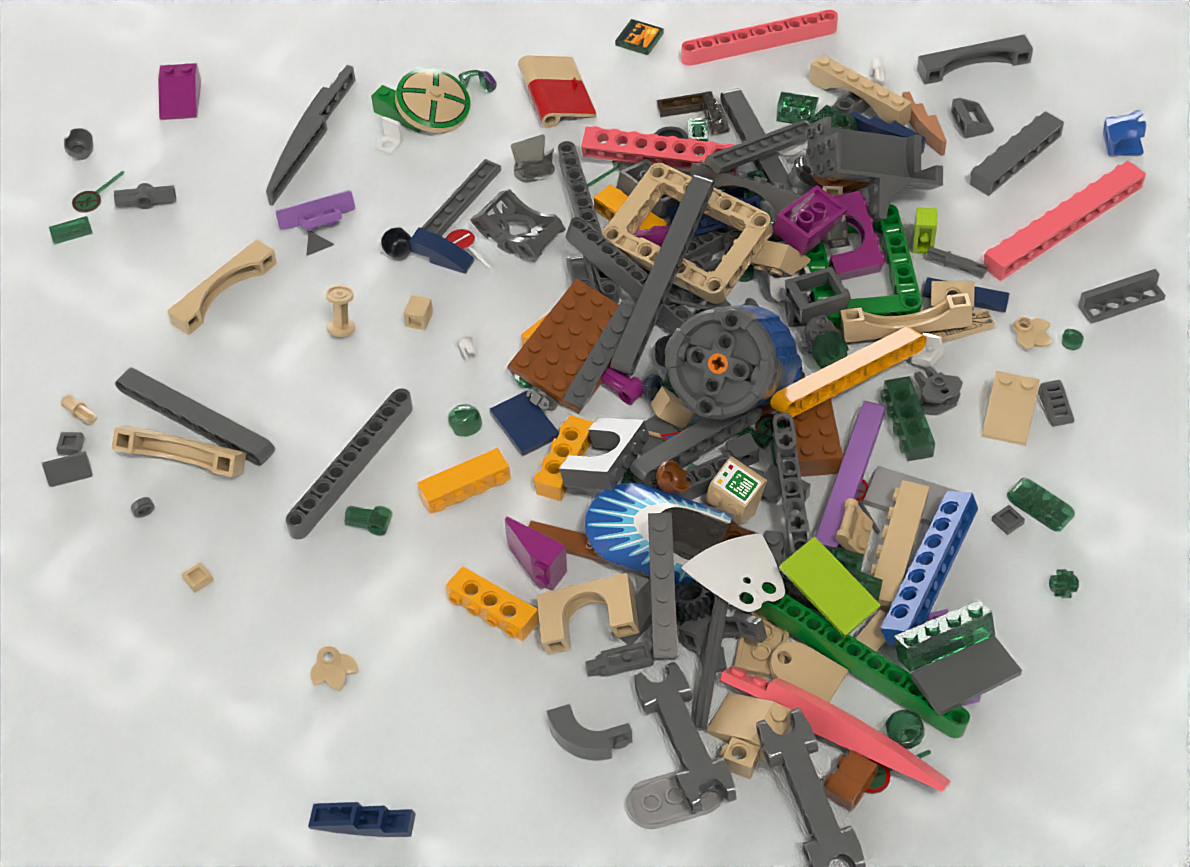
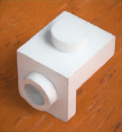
M923 333L922 335L927 338L926 345L922 351L911 356L912 364L929 367L933 366L943 355L942 338L937 335Z

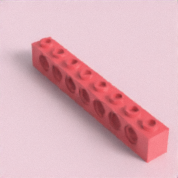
M586 126L581 149L584 157L629 163H639L647 159L653 164L663 163L674 168L691 169L692 163H700V160L705 161L707 155L732 147L734 144H719L714 141L704 142L692 138L681 139L675 136L665 137L653 133L642 134L636 131L626 132L619 129ZM738 167L729 170V172L736 173Z

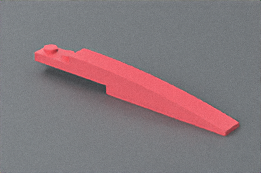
M737 666L722 671L720 681L760 699L774 701L791 710L799 708L816 735L849 750H853L860 755L942 792L951 783L948 778L883 733L802 688L778 677L768 683L765 678L760 676L753 677L746 674L743 668Z

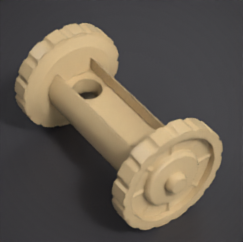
M335 285L326 291V299L333 304V319L327 324L328 332L333 336L346 337L355 331V323L348 318V303L353 300L354 291L348 286Z

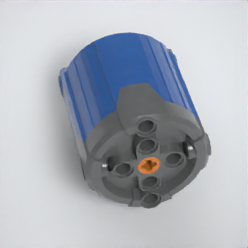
M759 306L715 307V309L700 312L689 318L680 328H676L665 348V367L668 369L669 379L674 391L686 404V408L702 417L710 419H727L752 411L756 407L762 408V406L771 402L776 392L798 382L802 373V359L797 354L796 342L789 328L780 320L778 315Z

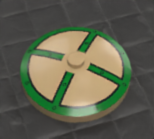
M421 68L407 73L399 81L395 92V103L401 116L414 127L432 133H445L457 129L466 120L471 106L470 96L465 86L451 74L433 68Z

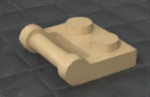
M848 498L844 503L845 512L840 530L837 531L835 539L856 560H861L865 557L873 521L858 507L859 503L857 500Z

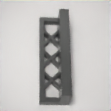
M1152 269L1082 292L1078 307L1090 324L1165 300L1166 295L1157 285L1160 276L1159 272L1156 269ZM1153 290L1156 295L1149 296L1145 295L1144 292ZM1128 297L1138 298L1139 301L1130 302L1125 299ZM1116 303L1119 304L1120 307L1112 308L1108 307L1107 304ZM1097 309L1102 311V313L1093 316L1090 310Z

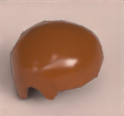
M673 460L663 462L658 468L656 474L659 488L666 493L673 495L683 493L689 489L691 483L686 481L688 472L681 469L680 465Z

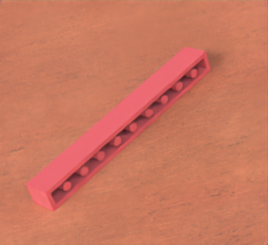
M1130 161L1116 166L1113 171L1104 174L1096 182L1090 183L1082 191L1076 192L1068 200L1062 201L1056 208L1047 211L1039 219L1033 220L1025 228L1019 229L1008 239L1002 240L996 247L988 249L984 254L983 263L988 265L987 271L999 281H1002L1143 187L1146 173Z

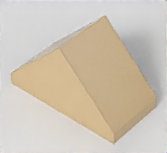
M664 386L660 388L651 402V406L659 418L685 430L695 415L694 412L685 407L686 404Z

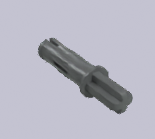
M930 247L926 254L927 258L944 263V266L949 265L983 278L988 268V265L952 254L950 250L946 252Z

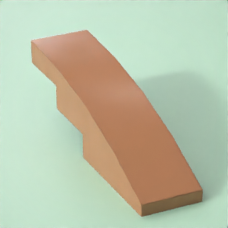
M910 91L902 92V97L912 102L909 123L915 132L925 137V143L940 156L945 155L947 140L936 115L928 116L923 103L915 104Z

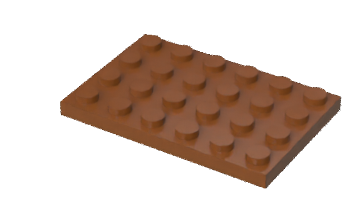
M576 278L510 361L507 369L579 414L582 409L563 400L564 395L619 304ZM602 377L598 382L597 386L595 387L594 391L592 392L591 396L589 397L588 401L586 402V404L589 402V400L601 386Z

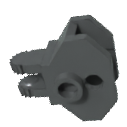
M932 366L925 369L928 378L921 371L914 373V379L922 389L919 407L924 413L940 414L957 406L961 395L960 390L963 385L962 380L958 376L944 375L942 372L937 373Z

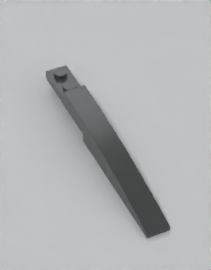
M346 65L329 88L322 86L298 122L267 186L266 194L269 205H274L327 132V119L356 81L353 66Z

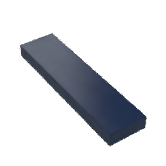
M927 277L922 297L931 298L932 281L945 280ZM975 286L974 307L1006 313L1010 293Z

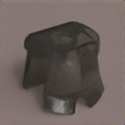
M544 134L511 144L510 147L515 160L514 175L518 180L526 183L539 181L554 173L555 166L552 163L554 148L544 153Z

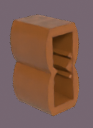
M853 750L847 756L842 755L837 764L838 770L834 775L830 773L824 782L827 798L849 811L856 807L878 773V765Z

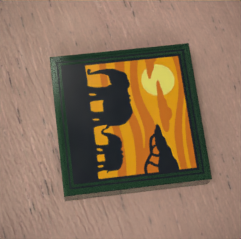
M631 19L616 38L615 45L649 55L663 36L664 28Z

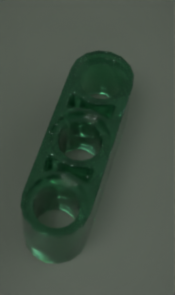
M1026 477L1021 478L1007 492V498L1013 505L1055 532H1061L1075 517V511L1069 504Z

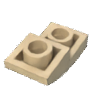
M879 610L856 639L877 652L886 641L881 632V623L887 615Z

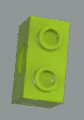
M916 208L912 253L927 254L928 249L934 247L937 231V208Z

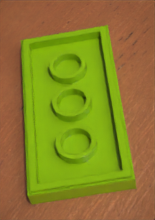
M815 536L779 566V569L844 638L881 606Z

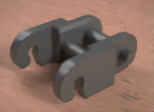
M528 390L526 395L531 397L530 401L543 410H555L557 408V402L543 391Z

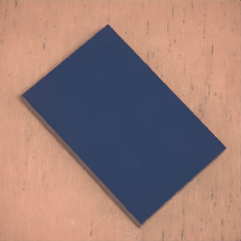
M527 390L489 408L492 417L522 457L553 442L554 438L557 439L559 436L558 430L542 409L530 401L531 397H527Z

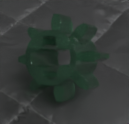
M1057 569V575H1051L1049 588L1054 592L1055 597L1072 598L1071 592H1077L1079 580L1076 575H1073L1074 571Z

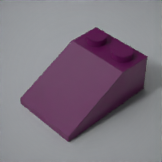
M197 63L160 65L158 76L160 120L197 118L201 89V76Z
M817 185L777 214L773 232L804 255L825 237L847 213L848 208Z
M507 516L504 520L509 548L537 586L554 590L568 572L565 545Z

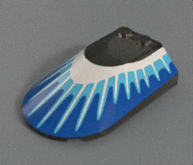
M622 483L616 485L613 490H604L590 504L585 519V533L592 546V550L603 561L650 580L648 513L672 512L675 589H678L677 585L681 584L683 586L685 581L692 583V580H695L681 567L704 550L723 542L733 514L666 493L648 485Z

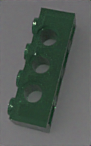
M910 376L884 380L880 396L882 402H886L888 419L893 421L894 435L898 436L900 440V452L905 454L907 462L933 457L936 443Z

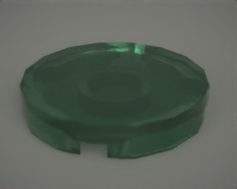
M827 330L815 336L812 342V353L817 365L821 369L847 357L848 345L839 333Z

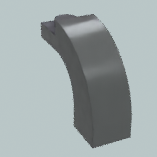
M728 605L723 637L736 635L760 643L768 638L764 622L761 618L753 616L752 612L743 611L733 605ZM711 610V614H705V618L697 617V621H693V618H691L690 621H686L678 628L684 647L700 653L706 649L713 610Z
M570 704L546 711L548 725L556 742L565 751L578 758L592 761L611 759L612 749H621L633 743L632 729L629 723L606 730L593 731L584 728L577 722Z

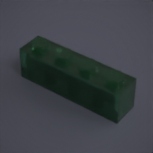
M978 600L955 611H950L936 619L929 620L922 625L905 630L903 633L894 636L898 661L911 672L995 636L993 614L988 607Z

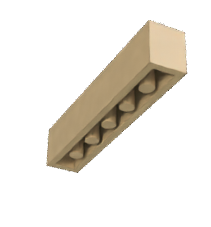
M902 480L900 488H895L893 501H896L895 507L890 506L887 520H890L889 526L884 525L881 539H885L884 544L878 545L876 558L879 559L878 564L872 565L870 578H873L872 584L866 585V590L881 605L878 610L883 612H889L890 604L894 602L898 588L905 579L928 499L929 486Z

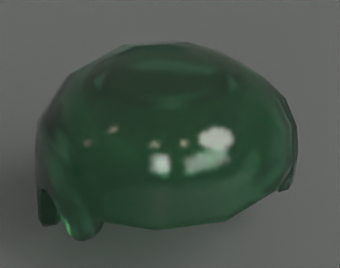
M465 403L457 405L449 412L448 423L457 436L467 437L481 429L482 418L475 406Z
M900 709L892 713L885 723L888 737L906 749H912L920 745L925 736L924 724L920 715L910 709Z

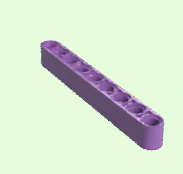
M864 400L816 538L835 558L840 547L835 536L841 527L845 512L844 503L848 498L856 500L859 491L858 486L862 483L884 419L885 405Z

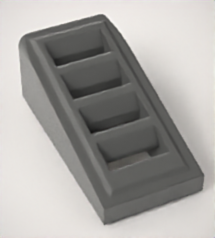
M1061 380L1041 383L1038 395L1052 426L1074 423L1075 420ZM1065 413V415H1062V416H1057V417H1056V415H1055V414Z

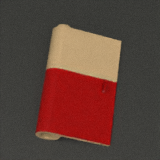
M526 55L519 59L518 67L544 127L551 128L556 126L561 116H597L572 57Z

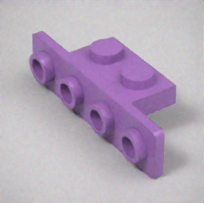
M347 190L280 209L275 213L280 230L300 225L304 230L312 231L323 224H336L337 220L342 219L341 213L354 210L355 204L352 192Z

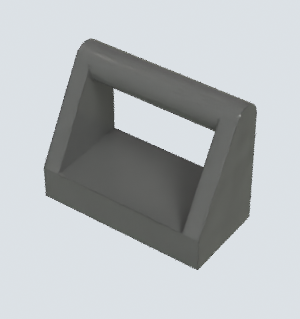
M963 98L952 100L950 114L964 139L989 134L994 131L992 124L978 102ZM975 111L981 122L973 121L968 112Z

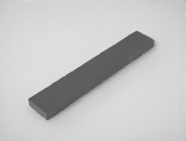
M484 159L421 228L442 236L500 173L501 165Z

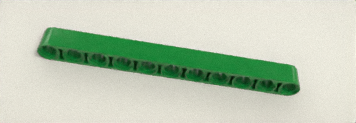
M747 578L745 583L750 584L751 579ZM768 582L762 584L764 592L768 594L776 592V588ZM742 593L743 603H753L754 598L750 593ZM785 594L779 600L765 601L762 603L761 608L755 610L817 652L848 669V672L947 736L961 738L964 735L970 720V714L965 708L959 706L939 716L911 679L912 674L851 635L844 638L829 621Z

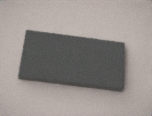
M991 634L913 673L911 679L937 714L941 716L1020 676L1022 669L995 635Z

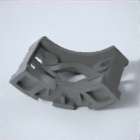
M511 189L499 192L478 214L470 219L472 224L486 239L492 238L498 243V248L508 254L512 252L517 253L523 259L539 258L542 255L540 250L557 233H563L566 230L561 219L556 214H544L533 210L524 204ZM500 201L503 202L502 213L496 206ZM493 208L495 214L488 215L487 213ZM508 222L527 223L531 233L512 235L510 234Z

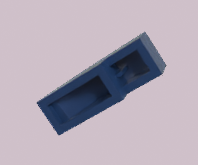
M418 227L409 240L411 252L429 257L430 263L466 274L475 261L473 256L453 242Z

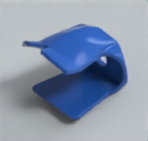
M1136 110L1130 114L1117 117L1111 116L1105 119L1103 136L1109 156L1143 155L1144 150L1140 138L1145 137L1146 121H1138L1144 115L1142 111Z

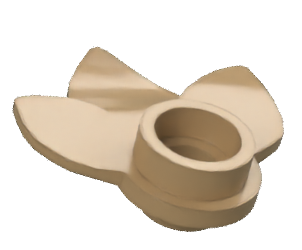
M1019 317L1013 323V331L1017 334V342L1023 348L1031 350L1034 345L1046 347L1051 344V339L1045 332L1051 325L1048 321L1040 318L1031 320L1028 317Z
M326 646L317 653V663L311 668L310 677L314 686L325 681L331 688L341 691L345 683L346 674H356L359 672V669L353 657L348 654H340L332 646ZM327 654H331L333 656V659L330 661H326L324 659V656Z

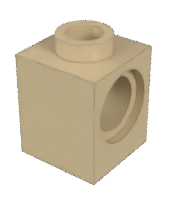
M411 295L403 313L406 327L426 330L433 314L430 298Z
M732 737L729 745L725 744L723 746L720 757L725 759L731 773L751 779L760 758V747ZM740 755V756H743L744 758H743V759H736V758H734V756Z

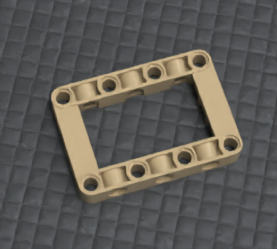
M663 163L653 164L606 228H604L602 235L638 266L651 272L661 247L642 237L634 236V233L663 194L681 202L692 177ZM714 188L704 213L742 231L738 239L733 241L734 245L729 252L723 255L722 261L715 271L706 272L696 267V264L683 259L673 284L711 303L719 304L726 299L772 235L773 227L770 216L766 212Z

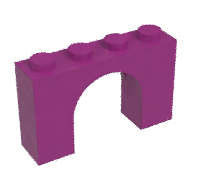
M861 191L833 196V198L848 208L847 213L837 223H845L854 227L861 237V246L853 251L831 255L828 262L829 267L832 266L835 273L840 275L841 280L880 272L885 264V256L883 252H880L878 246L879 238L877 234H874L872 228L873 219L871 215L868 216L865 197H862Z

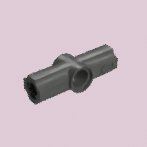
M141 183L135 189L114 190V203L116 207L137 205L141 209H150L156 203L176 202L174 185L153 187L151 184Z

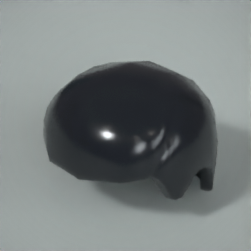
M401 227L390 228L381 238L382 249L389 257L395 260L404 259L411 253L409 242L411 236Z

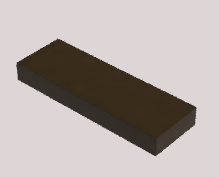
M712 91L656 100L660 118L716 109V102Z

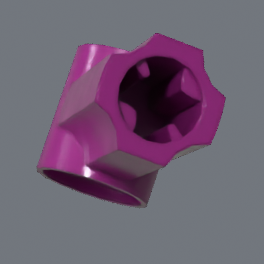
M610 367L604 372L602 384L618 393L620 399L627 405H632L644 393V383L639 378H629Z

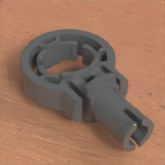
M798 157L794 161L795 166H793L788 174V179L793 187L802 189L803 193L806 194L817 186V183L813 179V175L810 174L812 171L807 165L806 159Z

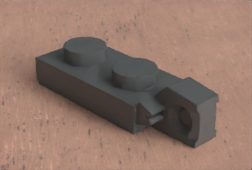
M642 641L601 651V654L595 656L596 659L585 661V669L588 677L600 674L601 676H610L652 666L654 660L647 641Z

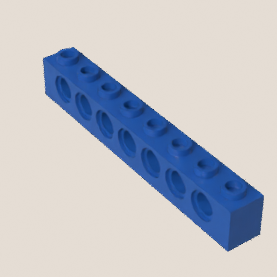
M946 491L943 500L940 501L939 508L935 516L932 517L931 525L923 536L920 548L916 551L915 558L907 569L906 577L898 588L894 602L890 604L889 612L881 623V632L887 644L906 647L915 646L978 511L973 492Z

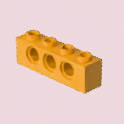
M569 415L567 421L561 424L558 438H554L549 455H545L540 472L537 471L534 476L533 484L536 486V494L562 501L568 487L564 486L559 468L569 455L584 456L592 442L588 429L594 423L593 421Z
M464 566L446 584L447 596L450 602L466 608L473 616L485 619L490 626L502 629L513 639L517 638L523 642L539 623L537 608Z

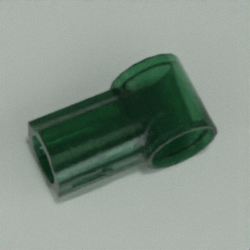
M350 505L346 509L344 522L347 526L364 528L374 535L383 536L388 530L393 513L384 506H375L374 509Z

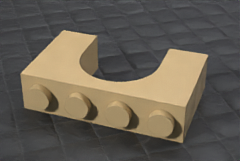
M627 573L615 574L612 577L600 580L595 579L588 583L570 585L567 588L555 591L550 590L537 595L541 644L548 655L571 650L570 619L579 608L590 603H600L608 607L610 627L616 638L640 633L634 587Z

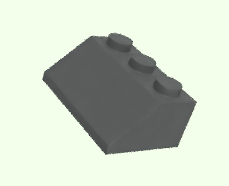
M645 159L620 171L616 188L629 197L653 163ZM663 194L651 212L664 219L669 216L667 208L679 205L681 202Z

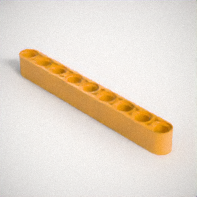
M904 327L776 392L771 399L770 405L779 413H789L792 417H795L919 353L925 347L927 338L911 327Z

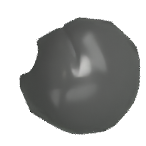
M83 128L70 130L69 136L64 138L65 152L77 159L90 155L93 151L92 134Z

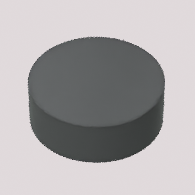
M149 497L140 498L131 505V511L137 518L149 515L155 508L153 501Z

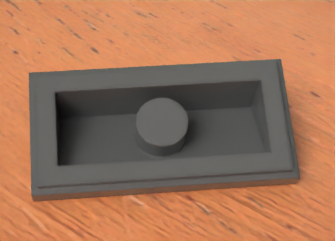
M86 451L42 462L49 487L93 476L91 463Z

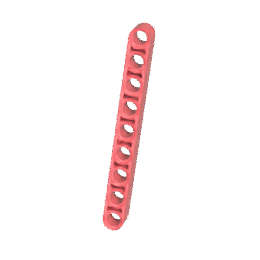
M824 10L688 40L681 45V61L685 65L692 66L831 35L837 31L838 13L834 10Z

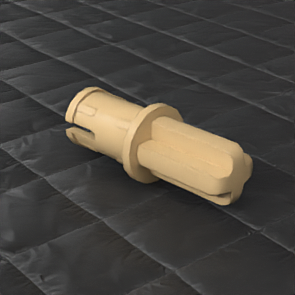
M70 394L65 395L61 399V405L68 409L75 418H81L89 425L94 424V421L97 420V415L87 409L84 402L77 401Z

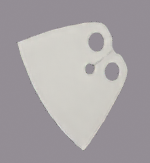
M761 533L741 536L716 544L699 553L681 567L704 587L743 611H755L761 608L763 602L776 601L785 595L784 583L779 569ZM744 577L750 578V579H751V583H750V584L745 583V582L743 581V578H744ZM764 582L772 583L776 587V592L773 594L764 592L762 584ZM742 592L750 593L754 601L751 604H745L740 601L739 595Z

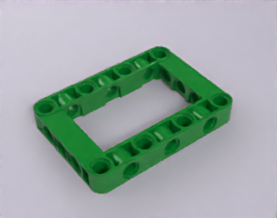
M889 204L887 219L876 223L873 222L872 228L873 231L881 234L882 250L885 262L889 265V278L893 294L896 295L850 299L848 309L862 307V311L880 316L914 314L921 312L922 299L898 208L893 204ZM836 223L826 235L840 236L847 233H859L848 224ZM822 239L814 248L804 254L811 259L810 263L807 264L810 273L829 267ZM829 284L812 288L810 293L812 302L835 296ZM841 312L826 316L836 329L841 328Z

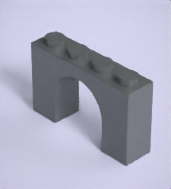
M597 417L588 429L593 448L613 450L595 457L569 455L559 468L564 486L613 490L649 439V431L644 420Z

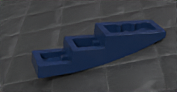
M856 111L852 112L849 116V130L905 138L914 134L920 135L895 120L889 124L876 116L868 119ZM923 136L921 154L924 153L926 138Z
M359 802L314 803L308 827L314 830L360 836L411 837L416 813L412 809L389 810L385 805L362 806Z

